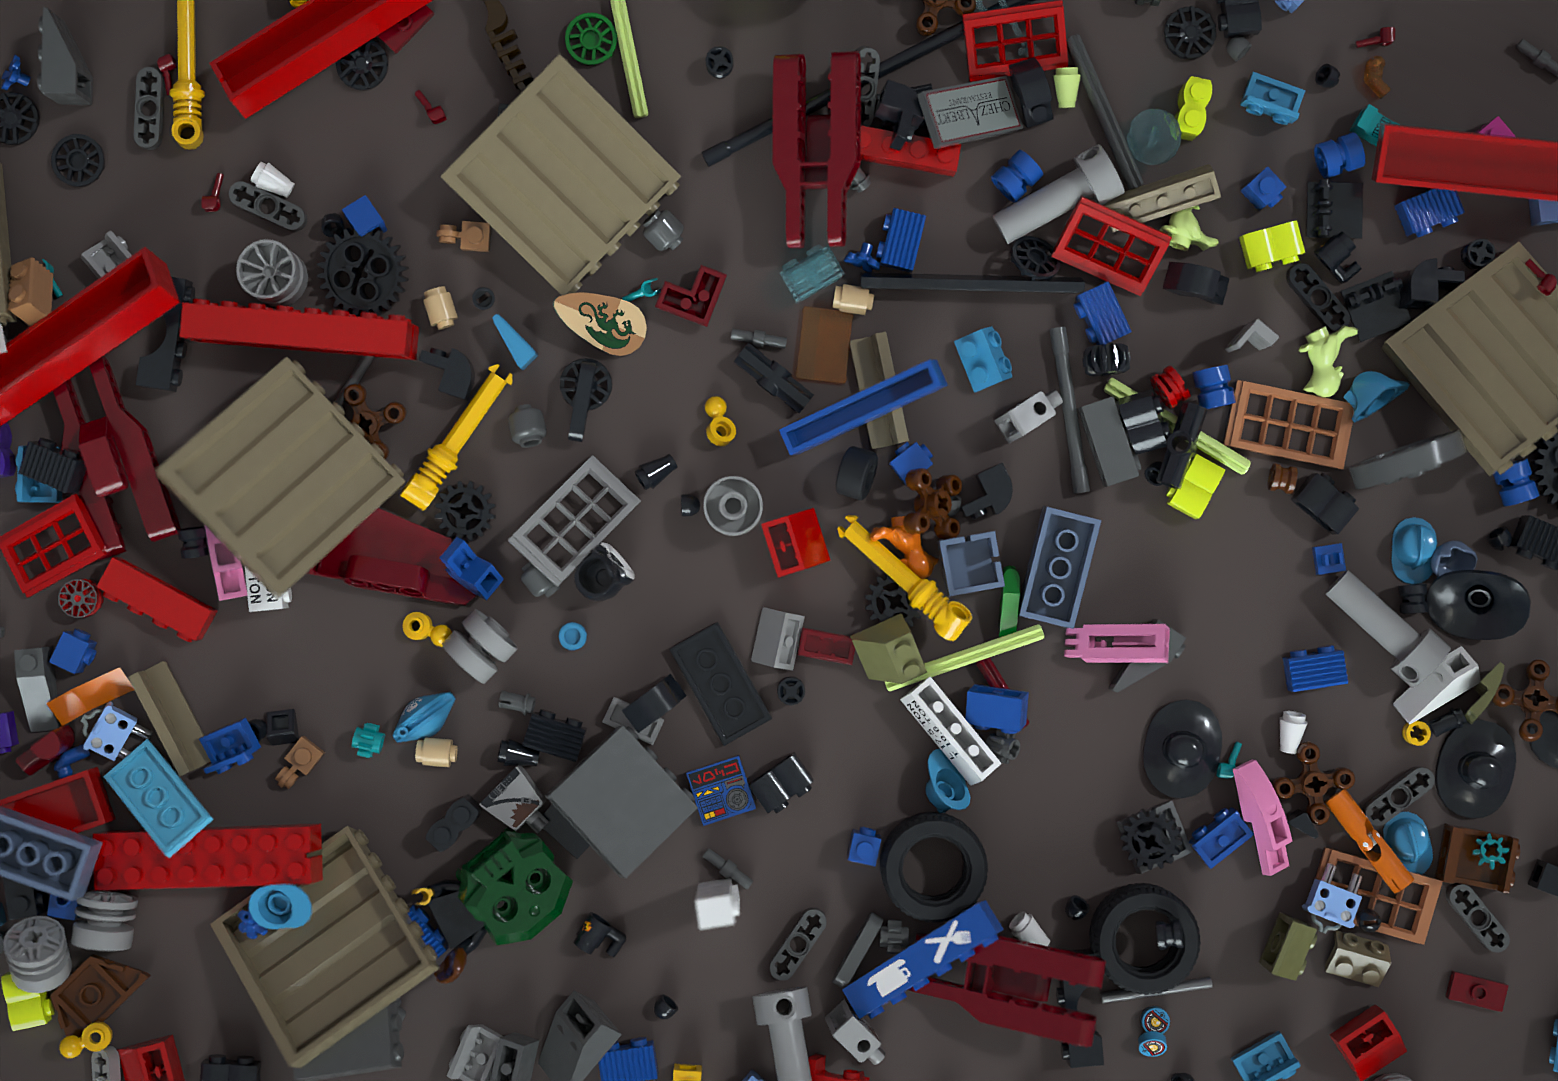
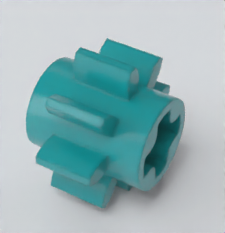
M367 722V724H364V728H356L352 747L358 749V756L370 758L373 756V752L380 754L385 740V733L378 732L380 725Z
M1488 833L1485 842L1481 839L1475 841L1480 848L1472 851V854L1479 855V866L1484 862L1489 863L1490 869L1493 870L1496 861L1504 865L1506 861L1501 855L1508 853L1509 849L1502 848V837L1497 841L1492 840L1491 834ZM1484 846L1487 848L1494 846L1497 857L1491 855L1488 858L1485 855L1486 849Z

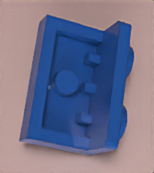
M246 718L199 738L212 763L203 769L206 774L215 770L218 774L232 768V763L237 762L238 766L245 764L254 758L252 753L261 748Z
M1232 807L1230 809L1224 808L1216 813L1213 817L1214 821L1207 827L1202 825L1192 833L1193 838L1189 840L1190 845L1210 869L1254 835L1240 817V813Z

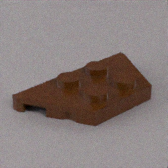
M91 955L50 995L54 1009L58 1012L60 1028L64 1029L66 1037L70 1035L82 1037V1033L88 1025L107 1020L151 975L148 972L98 955Z

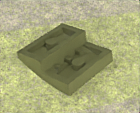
M1501 662L1474 689L1482 697L1465 714L1466 720L1471 725L1486 709L1497 692L1505 667Z

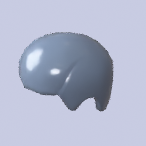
M1452 540L1437 547L1431 557L1430 564L1433 573L1439 577L1452 571L1474 570L1478 558L1469 546L1461 541Z

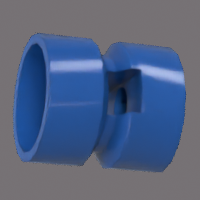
M1354 132L1338 137L1336 142L1328 140L1318 143L1314 147V156L1318 170L1325 179L1342 174L1343 169L1349 172L1365 166L1364 148L1360 138Z
M1018 150L1007 161V167L1001 166L991 176V180L996 188L1013 203L1017 202L1027 192L1026 186L1032 187L1044 175L1038 164L1022 150Z
M1228 365L1192 372L1195 388L1201 391L1197 395L1199 406L1212 409L1236 403L1234 390L1228 386V383L1231 381Z
M1528 458L1514 461V465L1502 475L1498 472L1493 474L1496 484L1502 486L1499 494L1504 507L1540 496L1535 481L1529 478L1532 471Z

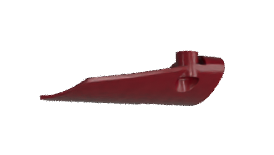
M380 508L374 511L306 573L344 580L346 584L357 588L465 606L477 597V595L454 580L445 571L447 567L440 560V556L453 542L451 538Z

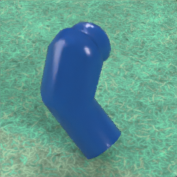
M84 744L67 750L54 764V771H57L60 779L72 775L71 764L91 756L89 750L84 749Z

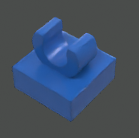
M1342 543L1312 547L1316 575L1346 571Z

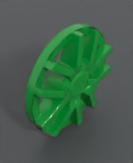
M584 13L574 18L568 25L565 33V44L569 54L581 64L595 66L612 57L617 47V33L611 21L605 16L598 13ZM589 18H596L599 21L592 27ZM583 19L586 20L588 28L584 30L578 23ZM605 22L608 28L600 33L598 29ZM576 25L581 34L570 35L573 27ZM610 32H612L613 42L604 38ZM580 39L581 43L571 46L570 40ZM602 43L611 46L609 52L601 48ZM583 48L580 58L574 53V50ZM587 50L592 51V60H585ZM596 51H599L605 56L596 60Z

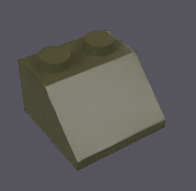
M902 614L850 636L868 679L903 684L927 673L911 631Z
M1279 912L1259 963L1274 975L1296 981L1298 975H1302L1306 968L1307 960L1305 957L1308 950L1315 946L1317 929L1311 924Z

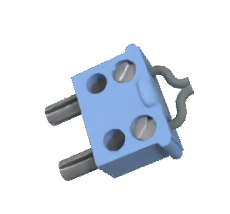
M108 702L103 710L96 709L90 715L84 714L81 722L84 724L82 732L87 738L83 745L84 749H91L115 761L116 757L124 759L131 753L122 748L131 732L144 739H149L152 731L136 724L138 718L113 706L112 702ZM97 713H100L98 720L90 734H88V722L85 719H91ZM125 720L128 724L121 725L119 721ZM108 744H110V745H112L114 748H113V749H107L105 746L108 745Z
M1327 863L1321 880L1314 879L1306 904L1302 905L1303 910L1312 913L1311 918L1319 926L1318 931L1325 934L1328 930H1338L1342 925L1353 928L1355 926L1353 921L1362 896L1357 895L1362 876L1354 873L1347 890L1331 885L1336 866L1331 863ZM1323 889L1324 893L1320 895V891ZM1349 899V905L1346 906V901ZM1316 915L1338 924L1336 926H1326L1323 929V925L1316 919Z

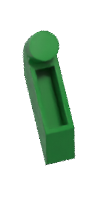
M1008 565L1002 570L1005 586L1001 587L998 638L1017 631L1020 576L1017 568L1012 565Z

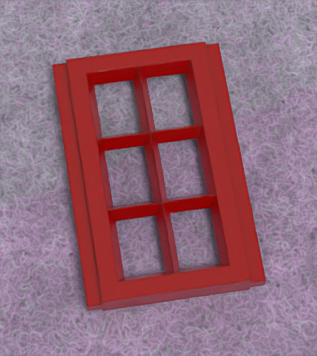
M1063 0L962 14L970 82L1010 76L1008 65L1033 57L1040 63L1043 71L1068 67ZM1054 17L1055 32L1039 35L1032 34L1031 20ZM1025 21L1027 36L1004 40L1002 24ZM996 25L998 41L975 43L974 28ZM1055 38L1057 53L1034 56L1033 41ZM1027 42L1028 57L1006 60L1004 45ZM998 46L999 62L978 65L976 49Z
M1081 196L1053 249L1051 257L1141 296L1166 252L1172 236ZM1083 215L1104 223L1097 237L1077 228ZM1109 226L1130 235L1124 248L1103 240ZM1074 233L1094 242L1088 255L1067 247ZM1135 238L1156 246L1149 260L1129 252ZM1099 245L1120 253L1114 267L1093 258ZM1125 256L1145 264L1139 278L1119 270Z
M77 494L70 496L0 536V549L22 593H25L27 598L107 555L106 547L82 499ZM75 513L81 527L64 535L58 522ZM53 526L59 539L42 548L36 534ZM84 532L90 546L74 554L68 540ZM30 538L37 552L20 561L14 546ZM62 544L69 558L51 567L45 553ZM40 557L46 571L29 579L23 565Z

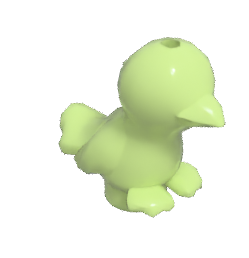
M1198 205L1172 213L1169 225L1162 226L1159 231L1172 236L1169 246L1178 250L1188 251L1190 245H1197L1201 250L1205 251L1219 244L1218 239L1208 237L1201 231L1198 221L1192 213L1193 208L1200 210Z
M1344 325L1335 333L1329 334L1326 326L1305 336L1308 343L1302 345L1299 348V352L1308 351L1309 359L1313 365V374L1302 390L1313 392L1320 397H1330L1338 391L1344 373L1341 372L1342 366L1334 368L1333 363L1339 354L1341 343L1345 338L1357 335L1358 329Z

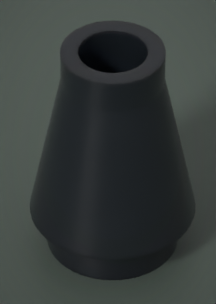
M668 454L665 457L639 465V469L634 471L641 486L647 490L649 488L654 489L678 467L673 457Z
M508 739V741L501 740L497 762L503 763V766H537L540 751L522 746L523 744L512 739Z

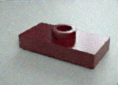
M425 5L377 36L397 54L435 14Z
M802 627L797 655L848 665L853 664L855 647L850 636Z
M1452 970L1446 998L1502 1012L1509 985Z

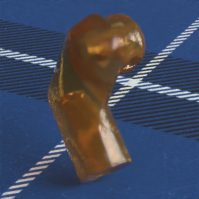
M1374 56L1365 65L1364 81L1382 99L1391 88L1382 80L1383 68L1385 67L1384 58Z

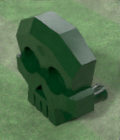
M506 828L504 829L505 832H501L499 837L469 862L461 865V870L458 868L456 871V877L461 882L458 894L459 900L477 921H482L496 945L526 941L534 938L562 914L573 880L553 863V853L535 833H516L515 830ZM533 873H537L536 878L534 880H530V876ZM500 901H504V905L497 908V904Z

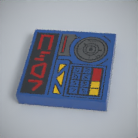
M739 755L686 772L703 826L756 809Z

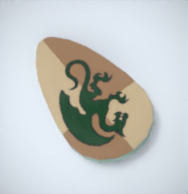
M582 292L564 294L556 297L553 301V308L567 327L594 347L608 354L618 356L631 354L641 346L645 339L647 330L645 317L640 309L631 302L616 297Z

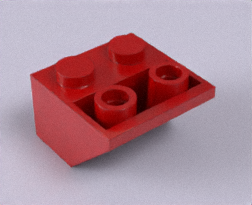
M814 508L761 524L778 578L831 561Z
M1376 1004L1330 1034V1037L1359 1081H1364L1407 1052L1400 1033L1386 1012Z
M173 1034L117 1050L125 1081H185Z

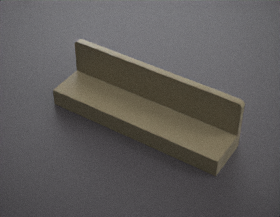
M1210 164L1125 191L1124 194L1104 204V206L1144 223L1221 198L1214 170ZM1111 227L1112 232L1119 231L1118 229Z
M886 332L876 333L871 337L855 339L849 342L859 392L895 376ZM902 407L866 423L871 449L909 441Z
M162 661L145 671L129 676L128 678L179 777L211 762L199 738L204 736V733L167 662Z

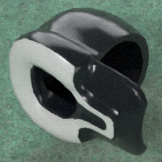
M603 542L590 551L591 554L577 566L574 574L576 588L585 598L592 601H605L613 598L623 586L631 584L635 579L633 570L623 557L610 544Z

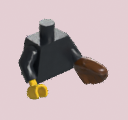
M448 879L429 885L426 889L417 888L412 891V894L420 892L423 894L422 901L415 903V905H429L450 949H453L439 965L440 968L434 972L436 980L443 984L451 983L459 977L467 963V955L480 945L487 933L482 921H477L459 900L458 894L461 882Z

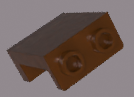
M1445 824L1435 878L1447 883L1454 884L1455 882L1509 894L1510 888L1515 883V872L1513 871L1515 860H1518L1520 856L1519 839L1509 835ZM1488 833L1491 834L1492 840L1497 841L1502 837V848L1509 849L1508 853L1501 855L1506 861L1504 865L1496 861L1493 870L1490 869L1489 863L1484 862L1479 866V855L1472 854V851L1480 848L1475 841L1481 839L1485 842ZM1484 846V848L1486 849L1485 855L1488 858L1491 855L1497 857V855L1495 854L1496 848L1494 846H1491L1490 848Z

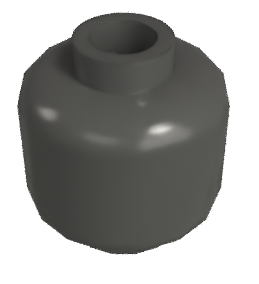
M658 209L655 210L642 224L645 227L643 230L644 237L658 251H663L667 248L674 250L683 241L681 234L683 233L684 226L669 210L661 212Z
M529 404L517 406L515 412L511 413L508 417L512 441L520 444L523 448L534 447L542 443V439L547 434V429L541 410L532 408Z
M531 562L521 568L523 571L521 581L533 596L540 597L545 594L548 598L561 588L560 586L556 587Z

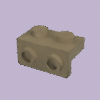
M1337 930L1334 934L1335 945L1325 963V972L1379 987L1391 965L1389 946L1377 940H1369L1356 936L1353 933Z

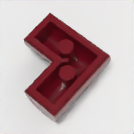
M701 265L691 291L665 281L655 308L708 327L727 274Z
M66 724L52 730L32 744L31 748L17 757L15 761L26 774L34 775L73 745L75 741L73 729L70 725Z

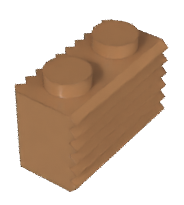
M28 258L10 267L11 280L9 282L11 284L9 287L11 288L8 290L10 292L8 294L9 307L7 309L30 327L42 318L47 317L51 313L53 273H50V270H46V267H42V264H39V261H35V258Z

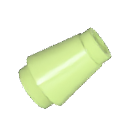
M1078 67L1056 68V75H1053L1059 108L1075 107L1081 77L1078 74Z

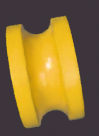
M1417 720L1410 725L1406 723L1403 726L1402 736L1406 742L1420 746L1428 742L1431 731L1425 722ZM1414 726L1422 729V735L1419 734L1420 739L1410 735L1411 731L1414 732L1412 729Z

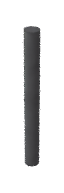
M1211 977L1184 980L1178 986H1174L1175 988L1168 989V991H1163L1160 994L1155 993V995H1140L1124 989L1101 992L1100 995L1102 1004L1212 988Z

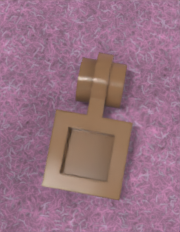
M462 221V232H457V226L440 225V230H437L436 236L439 237L440 243L455 244L456 239H461V250L490 252L491 225L488 223Z
M301 736L284 758L293 766L290 769L285 766L275 778L279 782L278 786L290 789L299 778L295 774L297 770L308 775L325 752L305 736Z

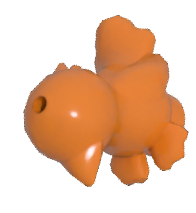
M905 516L891 517V527L883 526L872 529L869 538L872 541L880 539L889 540L896 549L904 554V558L900 559V561L920 579H926L932 574L933 568L939 559L924 551L921 546L920 534H910L905 530L903 525Z

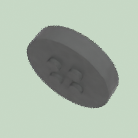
M1454 430L1363 460L1350 466L1349 471L1356 489H1363L1382 483L1389 485L1402 480V478L1408 477L1410 479L1422 475L1426 471L1441 466V463L1465 454L1467 449L1460 430Z

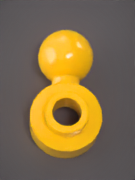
M713 396L705 403V412L713 418L707 426L706 434L713 444L726 446L734 439L736 427L730 419L723 416L727 410L724 399Z
M412 612L403 621V631L408 638L423 640L429 636L433 644L439 647H443L442 643L452 633V630L446 625L434 627L430 617L421 612ZM415 621L420 623V628L417 631H414L412 628V624Z
M104 1022L91 1023L84 1029L82 1037L74 1035L65 1037L60 1043L59 1050L66 1058L77 1057L85 1047L90 1051H101L110 1044L113 1036L112 1030ZM97 1032L101 1035L100 1042L92 1040V1033Z

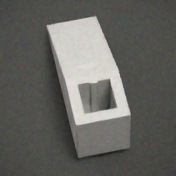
M1461 646L1450 652L1442 663L1419 685L1414 688L1409 687L1393 705L1410 725L1479 684L1481 679L1478 664Z

